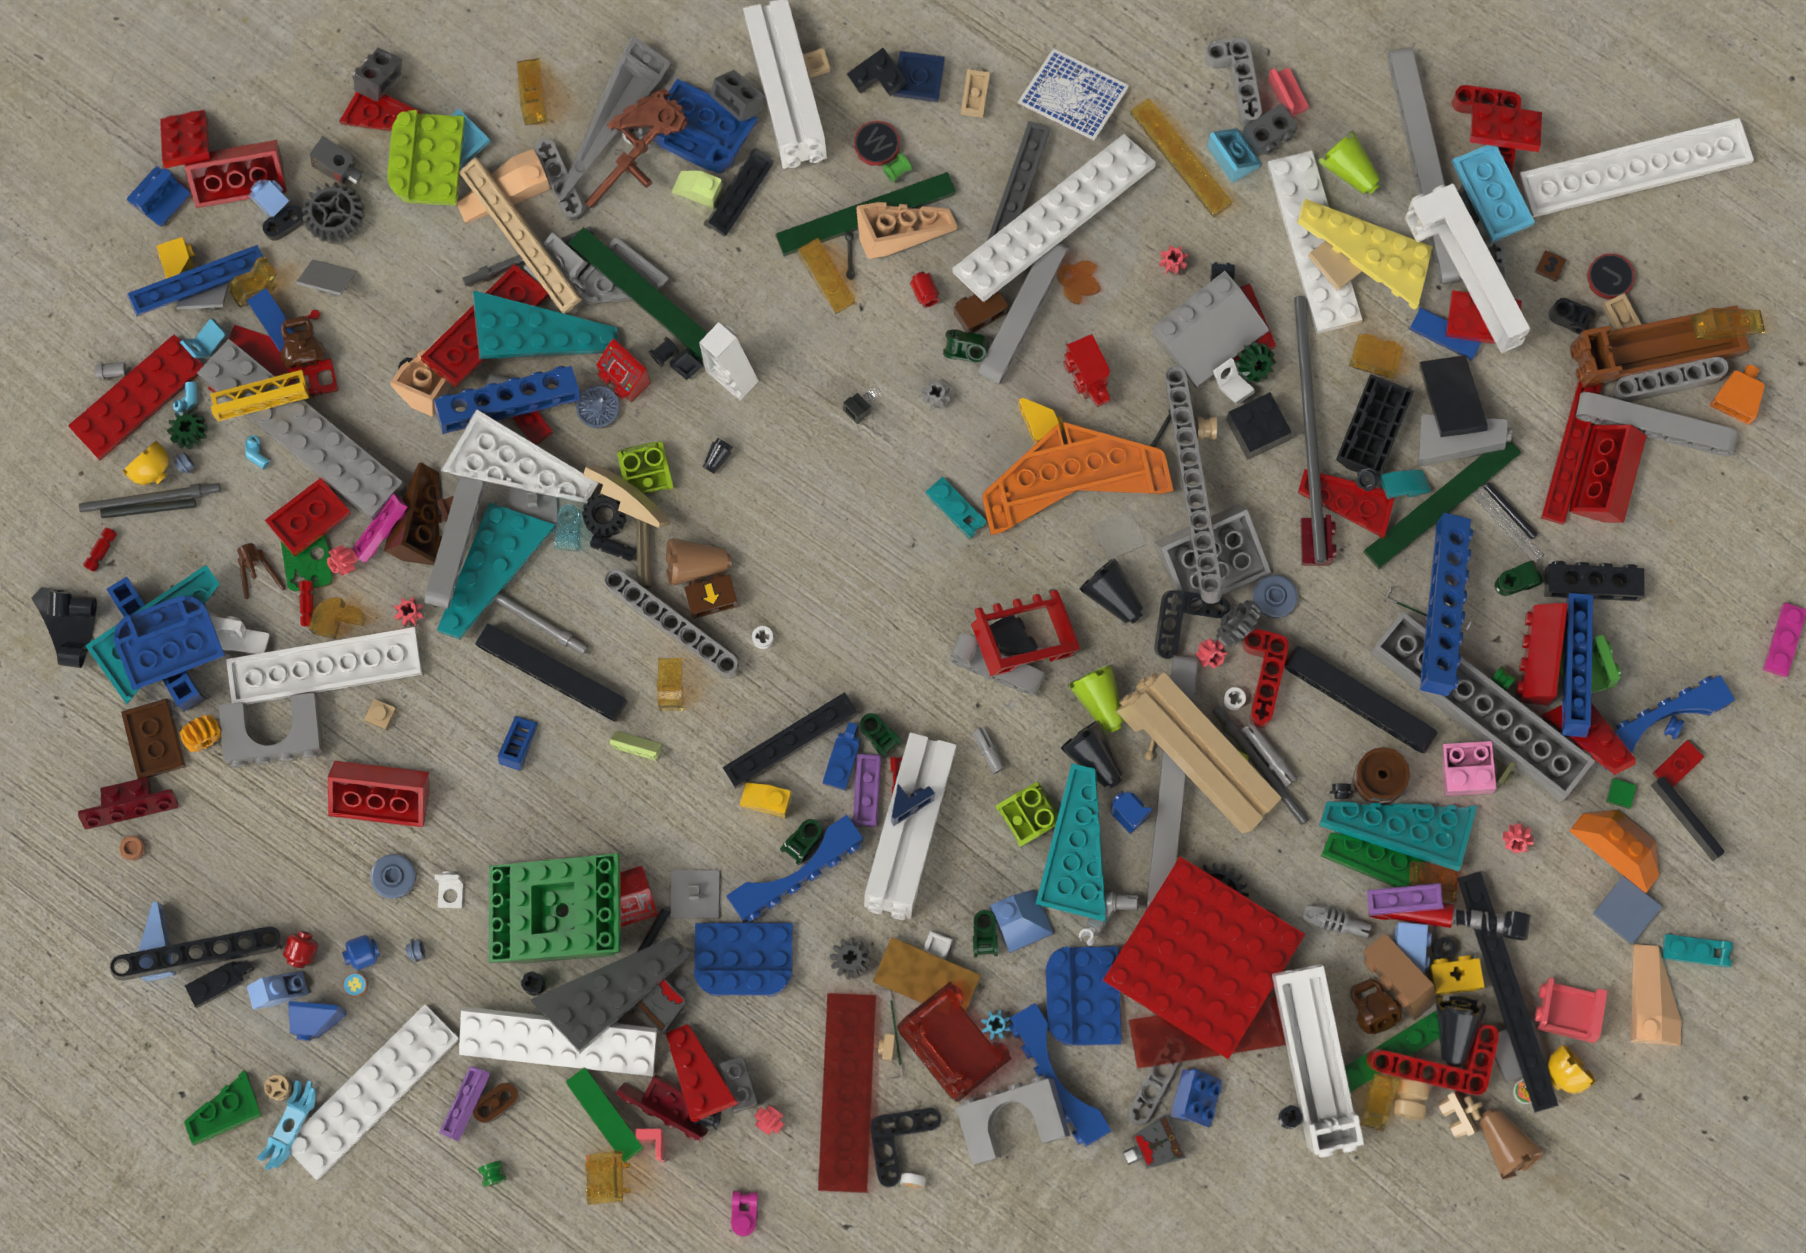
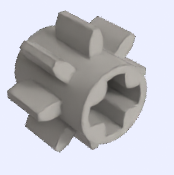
M929 380V387L922 388V393L927 395L923 397V403L929 402L931 409L934 406H939L943 409V402L950 401V396L946 395L949 392V386L943 387L942 380H939L938 383H933ZM932 392H936L937 394H940V397H936L935 395H932Z

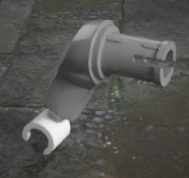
M1114 891L1107 892L1105 894L1107 922L1116 910L1138 911L1139 896L1117 895ZM1089 918L1086 929L1081 930L1079 933L1080 942L1084 936L1088 935L1090 938L1087 944L1092 945L1094 943V935L1098 936L1107 922Z

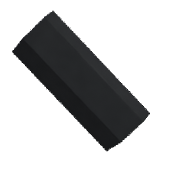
M1370 374L1336 460L1347 469L1357 473L1363 468H1372L1377 472L1376 475L1380 477L1414 391Z

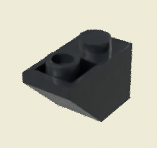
M1019 616L1003 617L989 625L1000 652L1020 655L1038 649L1034 638L1026 635L1024 631L1026 626Z

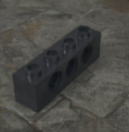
M1553 561L1545 568L1544 597L1568 598L1569 593L1593 595V599L1639 602L1645 596L1644 568H1637V565L1634 564L1614 567L1611 563L1590 566L1588 562L1566 565L1564 561ZM1565 575H1572L1576 583H1568ZM1589 576L1597 577L1599 585L1592 584ZM1613 577H1619L1623 581V586H1617L1613 582Z

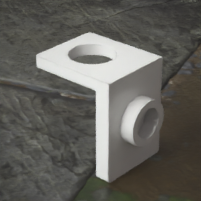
M1232 358L1213 370L1218 388L1236 405L1255 393L1254 388L1238 374ZM1230 368V373L1226 377L1221 378L1222 371Z
M444 871L442 875L435 874V880L439 883L438 908H462L464 882L462 877L453 871ZM449 889L457 892V899L453 903H448L444 900V893Z

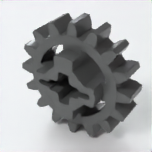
M1246 600L1243 604L1235 605L1221 619V627L1216 631L1218 632L1216 634L1218 640L1224 646L1228 645L1229 647L1233 643L1237 644L1242 641L1246 635L1255 629L1256 619L1260 617L1261 609L1252 600Z

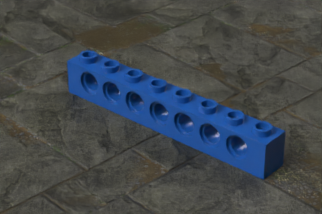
M1443 513L1436 523L1420 680L1421 691L1448 696L1453 689L1457 688L1459 683V675L1456 672L1461 662V654L1458 651L1463 641V632H1460L1465 619V611H1462L1463 604L1466 602L1467 590H1464L1469 578V570L1466 567L1471 557V549H1468V546L1473 536V529L1470 528L1471 519Z

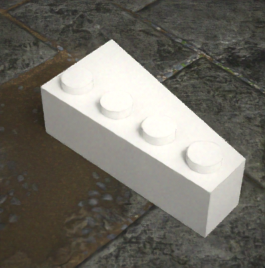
M718 322L699 342L705 370L741 401L759 380L736 338V332L730 326L726 325L724 327Z

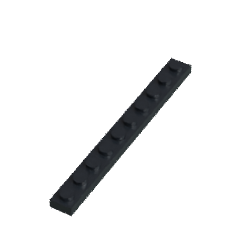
M1481 871L1457 878L1467 911L1477 910L1482 911L1483 914L1487 912L1490 915H1495ZM1481 928V930L1474 929L1534 1113L1558 1107L1559 1105L1502 934L1492 929L1490 931L1486 928Z

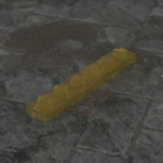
M1150 98L1130 111L1131 116L1213 218L1232 205L1231 199Z

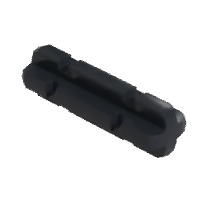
M594 535L591 538L590 547L599 550L600 548L602 552L616 557L623 556L622 559L632 561L635 557L636 549L627 546L626 548L624 544L607 538L603 540V537L599 535Z

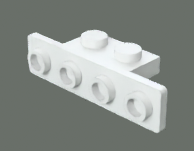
M208 612L222 649L252 655L266 652L270 638L269 633L246 629L243 622L237 617L227 616V618H220L216 614Z

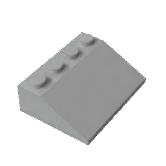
M1224 271L1152 327V337L1175 364L1185 370L1187 378L1197 388L1214 375V369L1230 358L1234 359L1238 356L1237 352L1244 351V345L1250 346L1252 342L1257 341L1266 334L1269 329L1239 286Z
M1238 504L1211 516L1222 581V595L1271 573L1252 520L1245 507ZM1198 523L1195 526L1203 527L1205 524ZM1189 527L1155 541L1154 544L1174 589L1200 594ZM1202 544L1199 547L1207 548L1209 545ZM1206 565L1202 568L1208 570L1211 569L1212 566ZM1215 587L1206 588V590L1208 591H1214L1216 589ZM1197 597L1193 598L1190 602L1191 609L1201 605V600Z

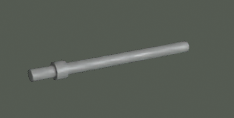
M501 593L495 596L494 601L558 639V643L561 645L569 646L582 655L586 653L588 647L574 639V635L566 630L561 631Z

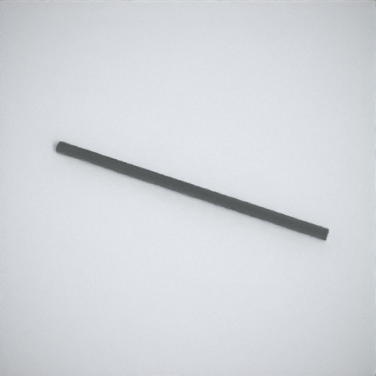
M1296 296L1294 298L1314 557L1315 563L1327 562L1306 297Z

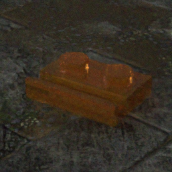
M1410 862V886L1441 883L1442 901L1449 903L1457 902V898H1455L1457 871L1432 863Z

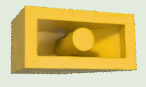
M183 237L156 245L166 279L191 270L194 267L192 257L195 256L192 244H187Z
M1025 398L1019 399L1018 407L1034 445L1058 423L1062 435V430L1064 429L1063 421L1060 416L1056 417L1054 410Z
M746 783L739 806L786 819L792 793L789 790L771 785Z

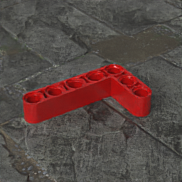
M1471 85L1459 86L1452 99L1453 109L1465 114H1471L1473 102L1483 103L1481 101L1483 99L1489 100L1491 105L1506 107L1504 103H1511L1514 108L1521 109L1522 103L1520 96L1515 92ZM1460 96H1464V97H1466L1469 101H1467V102L1461 101V100L1459 99V97H1460ZM1498 147L1511 175H1513L1516 149L1508 148V151H1503Z
M1481 1023L1463 1068L1383 1049L1371 1050L1366 1057V1062L1371 1069L1380 1073L1473 1095H1481L1487 1090L1499 1032L1494 1026ZM1487 1028L1489 1037L1487 1040L1482 1041L1481 1032ZM1478 1053H1482L1484 1056V1060L1480 1065H1477L1475 1062V1057ZM1383 1054L1385 1062L1382 1066L1377 1067L1375 1060L1378 1055ZM1403 1060H1406L1408 1062V1069L1401 1073L1399 1065ZM1429 1065L1432 1073L1428 1078H1424L1423 1069ZM1453 1071L1455 1079L1452 1083L1448 1084L1446 1076L1449 1072ZM1473 1077L1478 1078V1086L1475 1089L1470 1087V1081Z

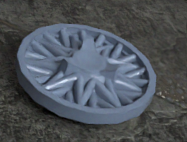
M593 386L584 390L576 404L577 415L582 423L597 429L612 424L617 418L620 409L618 397L612 390L604 386Z
M1273 574L1265 576L1257 583L1254 588L1253 601L1261 609V614L1269 618H1281L1292 612L1297 603L1298 594L1296 587L1289 579L1282 575Z
M385 855L377 860L372 867L370 874L371 885L384 898H401L408 894L414 886L416 879L415 868L402 855Z

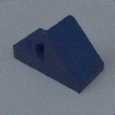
M897 785L891 817L893 826L934 801L935 793L930 786L925 789L918 788L909 798L901 786Z

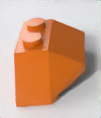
M1619 810L1583 813L1569 830V832L1644 893L1650 889L1659 877L1656 840Z

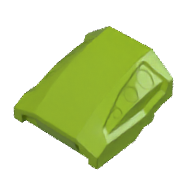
M663 441L649 442L617 451L622 478L643 494L674 488Z
M1038 781L995 806L1020 848L1056 826L1059 814Z

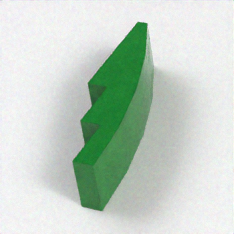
M585 1067L565 1081L623 1163L644 1149Z

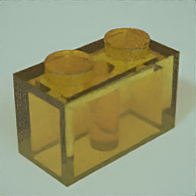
M1359 334L1348 367L1393 380L1404 347L1399 346L1395 341L1387 340L1385 342L1378 340L1371 334Z

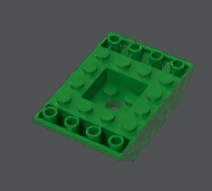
M619 853L489 866L490 963L525 964L608 957L621 952ZM567 905L569 912L565 917H562L561 908Z

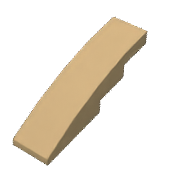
M598 465L585 468L583 476L603 484L601 494L620 501L618 511L658 528L670 524L668 517L654 502L618 475Z

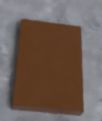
M168 698L121 711L138 779L150 778L186 767Z

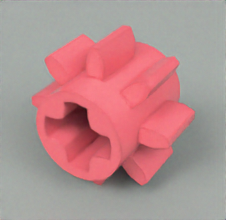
M1169 245L1167 252L1161 251L1160 256L1163 259L1160 260L1159 266L1165 267L1166 274L1174 272L1175 275H1178L1180 268L1186 269L1187 264L1183 261L1187 260L1188 254H1182L1181 246L1177 249Z
M341 545L329 551L331 557L327 559V563L332 572H340L341 576L356 569L353 564L357 563V556L351 548L347 547L345 549Z
M414 597L410 601H405L404 598H401L402 603L399 606L394 605V608L399 612L394 616L395 619H403L402 624L404 627L408 623H413L414 626H417L416 621L419 618H424L419 612L423 608L422 604L415 605L416 600ZM412 608L414 612L408 613V615L406 616L404 612L409 611Z
M1208 638V640L1199 644L1198 652L1195 654L1204 668L1209 664L1214 669L1223 664L1224 655L1227 652L1219 640H1216L1214 643L1211 638Z
M1522 823L1513 826L1509 825L1508 832H1503V840L1506 841L1505 848L1510 849L1515 854L1523 851L1528 852V845H1533L1534 837L1531 836V828H1526Z
M770 1105L766 1109L760 1107L754 1115L758 1119L755 1126L769 1136L772 1131L778 1134L784 1126V1123L780 1121L784 1115Z

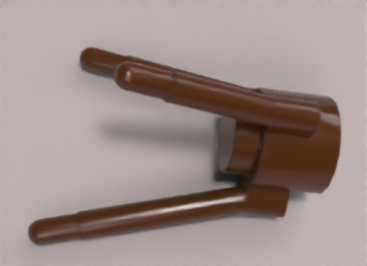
M254 543L242 545L237 549L239 555L237 560L240 566L245 599H249L245 567L249 568L252 578L256 579L254 566L259 563L258 560L262 562L282 591L285 590V586L264 557L262 550H257Z

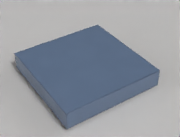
M1622 876L1593 912V915L1632 945L1662 906Z

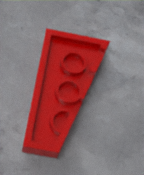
M1304 469L1298 494L1310 499L1308 469ZM1320 473L1322 506L1384 539L1395 498L1387 499L1383 489L1374 487L1373 490L1365 491L1359 488L1356 482Z
M1591 703V726L1587 736L1568 737L1575 742L1577 747L1589 752L1594 760L1614 775L1636 765L1635 757ZM1562 705L1542 715L1543 720L1547 724H1552L1562 734Z
M688 1024L666 1033L689 1117L693 1122L739 1104Z

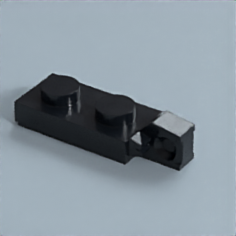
M248 960L239 964L232 961L185 985V988L194 1006L198 1008L240 986V983L244 981L242 976L254 969Z

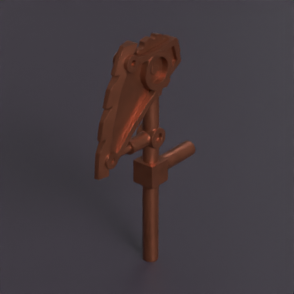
M665 88L651 93L653 96H645L636 101L637 104L629 105L623 110L624 113L616 115L607 124L611 130L614 128L618 131L621 130L626 135V139L633 144L634 148L628 154L623 152L615 161L618 166L585 201L590 208L600 200L625 171L628 174L631 173L645 188L652 184V180L636 166L635 159L640 154L647 152L648 145L658 134L664 133L665 136H668L670 133H681L688 124V119L685 117V113H683V107L678 105L677 101L667 99V96L671 94ZM651 128L641 140L632 132L627 131L628 129Z

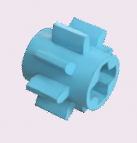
M999 1010L997 1015H992L988 1011L989 1019H981V1023L986 1025V1028L982 1030V1034L988 1032L990 1034V1041L993 1040L994 1036H999L1003 1040V1031L1010 1032V1028L1005 1026V1023L1010 1020L1009 1017L1003 1019L1001 1017V1010ZM999 1020V1025L1002 1026V1029L997 1028L996 1031H992V1026L989 1023Z

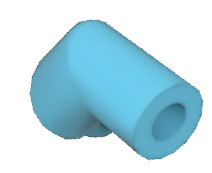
M186 382L185 396L181 400L174 402L173 409L179 414H183L184 409H187L189 412L197 404L196 382Z
M250 435L245 441L246 458L260 468L265 469L269 465L270 460L261 454L259 437Z

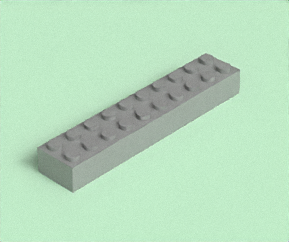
M229 339L197 373L202 381L215 392L274 377ZM273 384L265 388L264 392L278 389V387ZM249 390L244 392L241 398L255 395L256 393ZM227 396L223 397L227 402L233 400ZM304 400L244 415L314 474L322 478L325 483L371 521H373L393 493L401 497L407 490L399 478Z
M1402 612L1373 647L1370 654L1482 742L1492 741V749L1509 763L1511 761L1516 763L1515 768L1561 803L1595 760L1462 657L1456 672L1459 675L1458 686L1448 696L1421 691L1420 680L1426 629Z

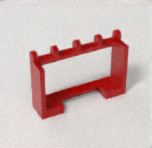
M1052 590L1050 592L1051 599L1045 601L1042 600L1040 594H1035L1032 597L1034 603L1024 606L1019 598L1014 599V608L1003 610L1000 603L993 604L994 613L985 614L982 607L975 609L977 619L971 623L991 677L1009 673L1019 665L1049 658L1050 662L1069 658L1080 650L1058 590ZM1047 608L1061 645L1002 659L988 621Z

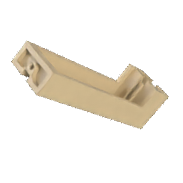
M1165 672L1158 675L1153 673L1148 678H1142L1135 685L1137 690L1132 695L1128 693L1119 702L1121 706L1116 712L1135 732L1144 729L1241 834L1252 831L1263 819V816L1281 800L1280 795Z

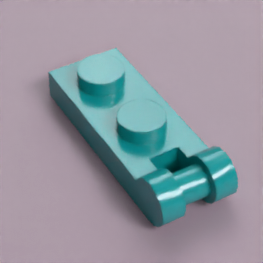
M943 476L925 492V495L967 538L971 539L979 527L983 528L987 524L985 518ZM968 517L973 520L969 525L964 522Z
M1665 934L1662 958L1664 960L1731 968L1732 959H1730V952L1733 951L1734 943ZM1714 949L1721 950L1720 958L1713 957Z

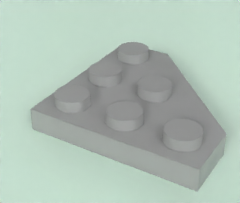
M617 237L607 246L659 292L669 282V278ZM592 265L578 279L586 286L585 290L582 289L583 292L579 295L589 305L631 300Z

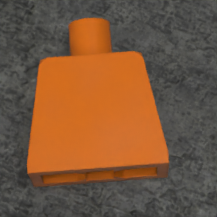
M1747 365L1743 373L1734 370L1709 406L1750 425L1757 416L1765 387L1764 383L1756 380L1760 370L1753 365Z

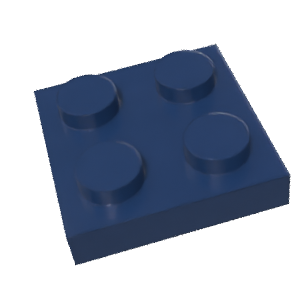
M900 51L897 67L909 84L896 92L893 97L939 102L945 57Z

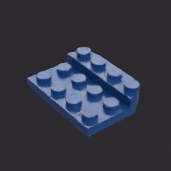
M677 78L668 91L671 95L667 96V99H670V101L675 100L678 102V105L683 107V113H685V117L688 119V124L681 133H670L668 136H665L664 133L658 134L653 141L661 148L703 169L723 173L734 164L735 156L757 124V117L754 116L740 122L715 101L710 94Z
M178 596L130 614L121 619L114 632V643L133 691L225 656L207 608L200 600L192 596Z
M695 923L694 977L697 984L704 992L714 997L776 996L788 986L792 978L793 924Z
M1066 946L1051 954L1045 970L1047 1023L1051 1035L1063 1045H1121L1120 993L1103 982L1104 977L1118 956V946Z

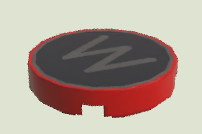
M881 121L869 122L863 125L856 133L854 140L855 152L865 164L883 166L892 162L898 155L900 147L899 135L888 123Z

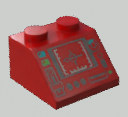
M613 338L596 364L599 372L597 375L605 384L610 382L615 387L614 392L622 400L627 398L632 403L651 384L648 371Z
M643 866L620 872L621 927L658 916Z

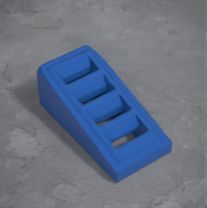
M518 716L514 717L497 756L500 765L521 771L538 726L537 722ZM517 727H521L529 731L528 733L517 730ZM514 736L523 738L525 740L521 741L518 739H514ZM513 745V746L519 747V748H521V749H520V750H516V749L510 748V746Z

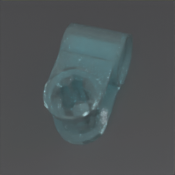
M563 505L558 511L557 529L555 530L554 539L555 550L579 551L581 518L579 511L574 505ZM568 513H572L573 515L570 521H566L565 518L568 516Z

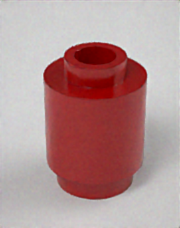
M922 271L912 277L913 280L910 281V286L918 303L922 304L923 308L931 307L940 301V293L930 273Z

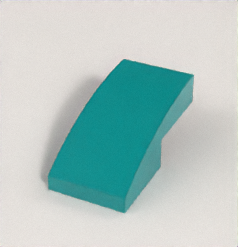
M1403 470L1380 475L1379 480L1387 499L1406 494L1410 498L1431 491L1422 470Z

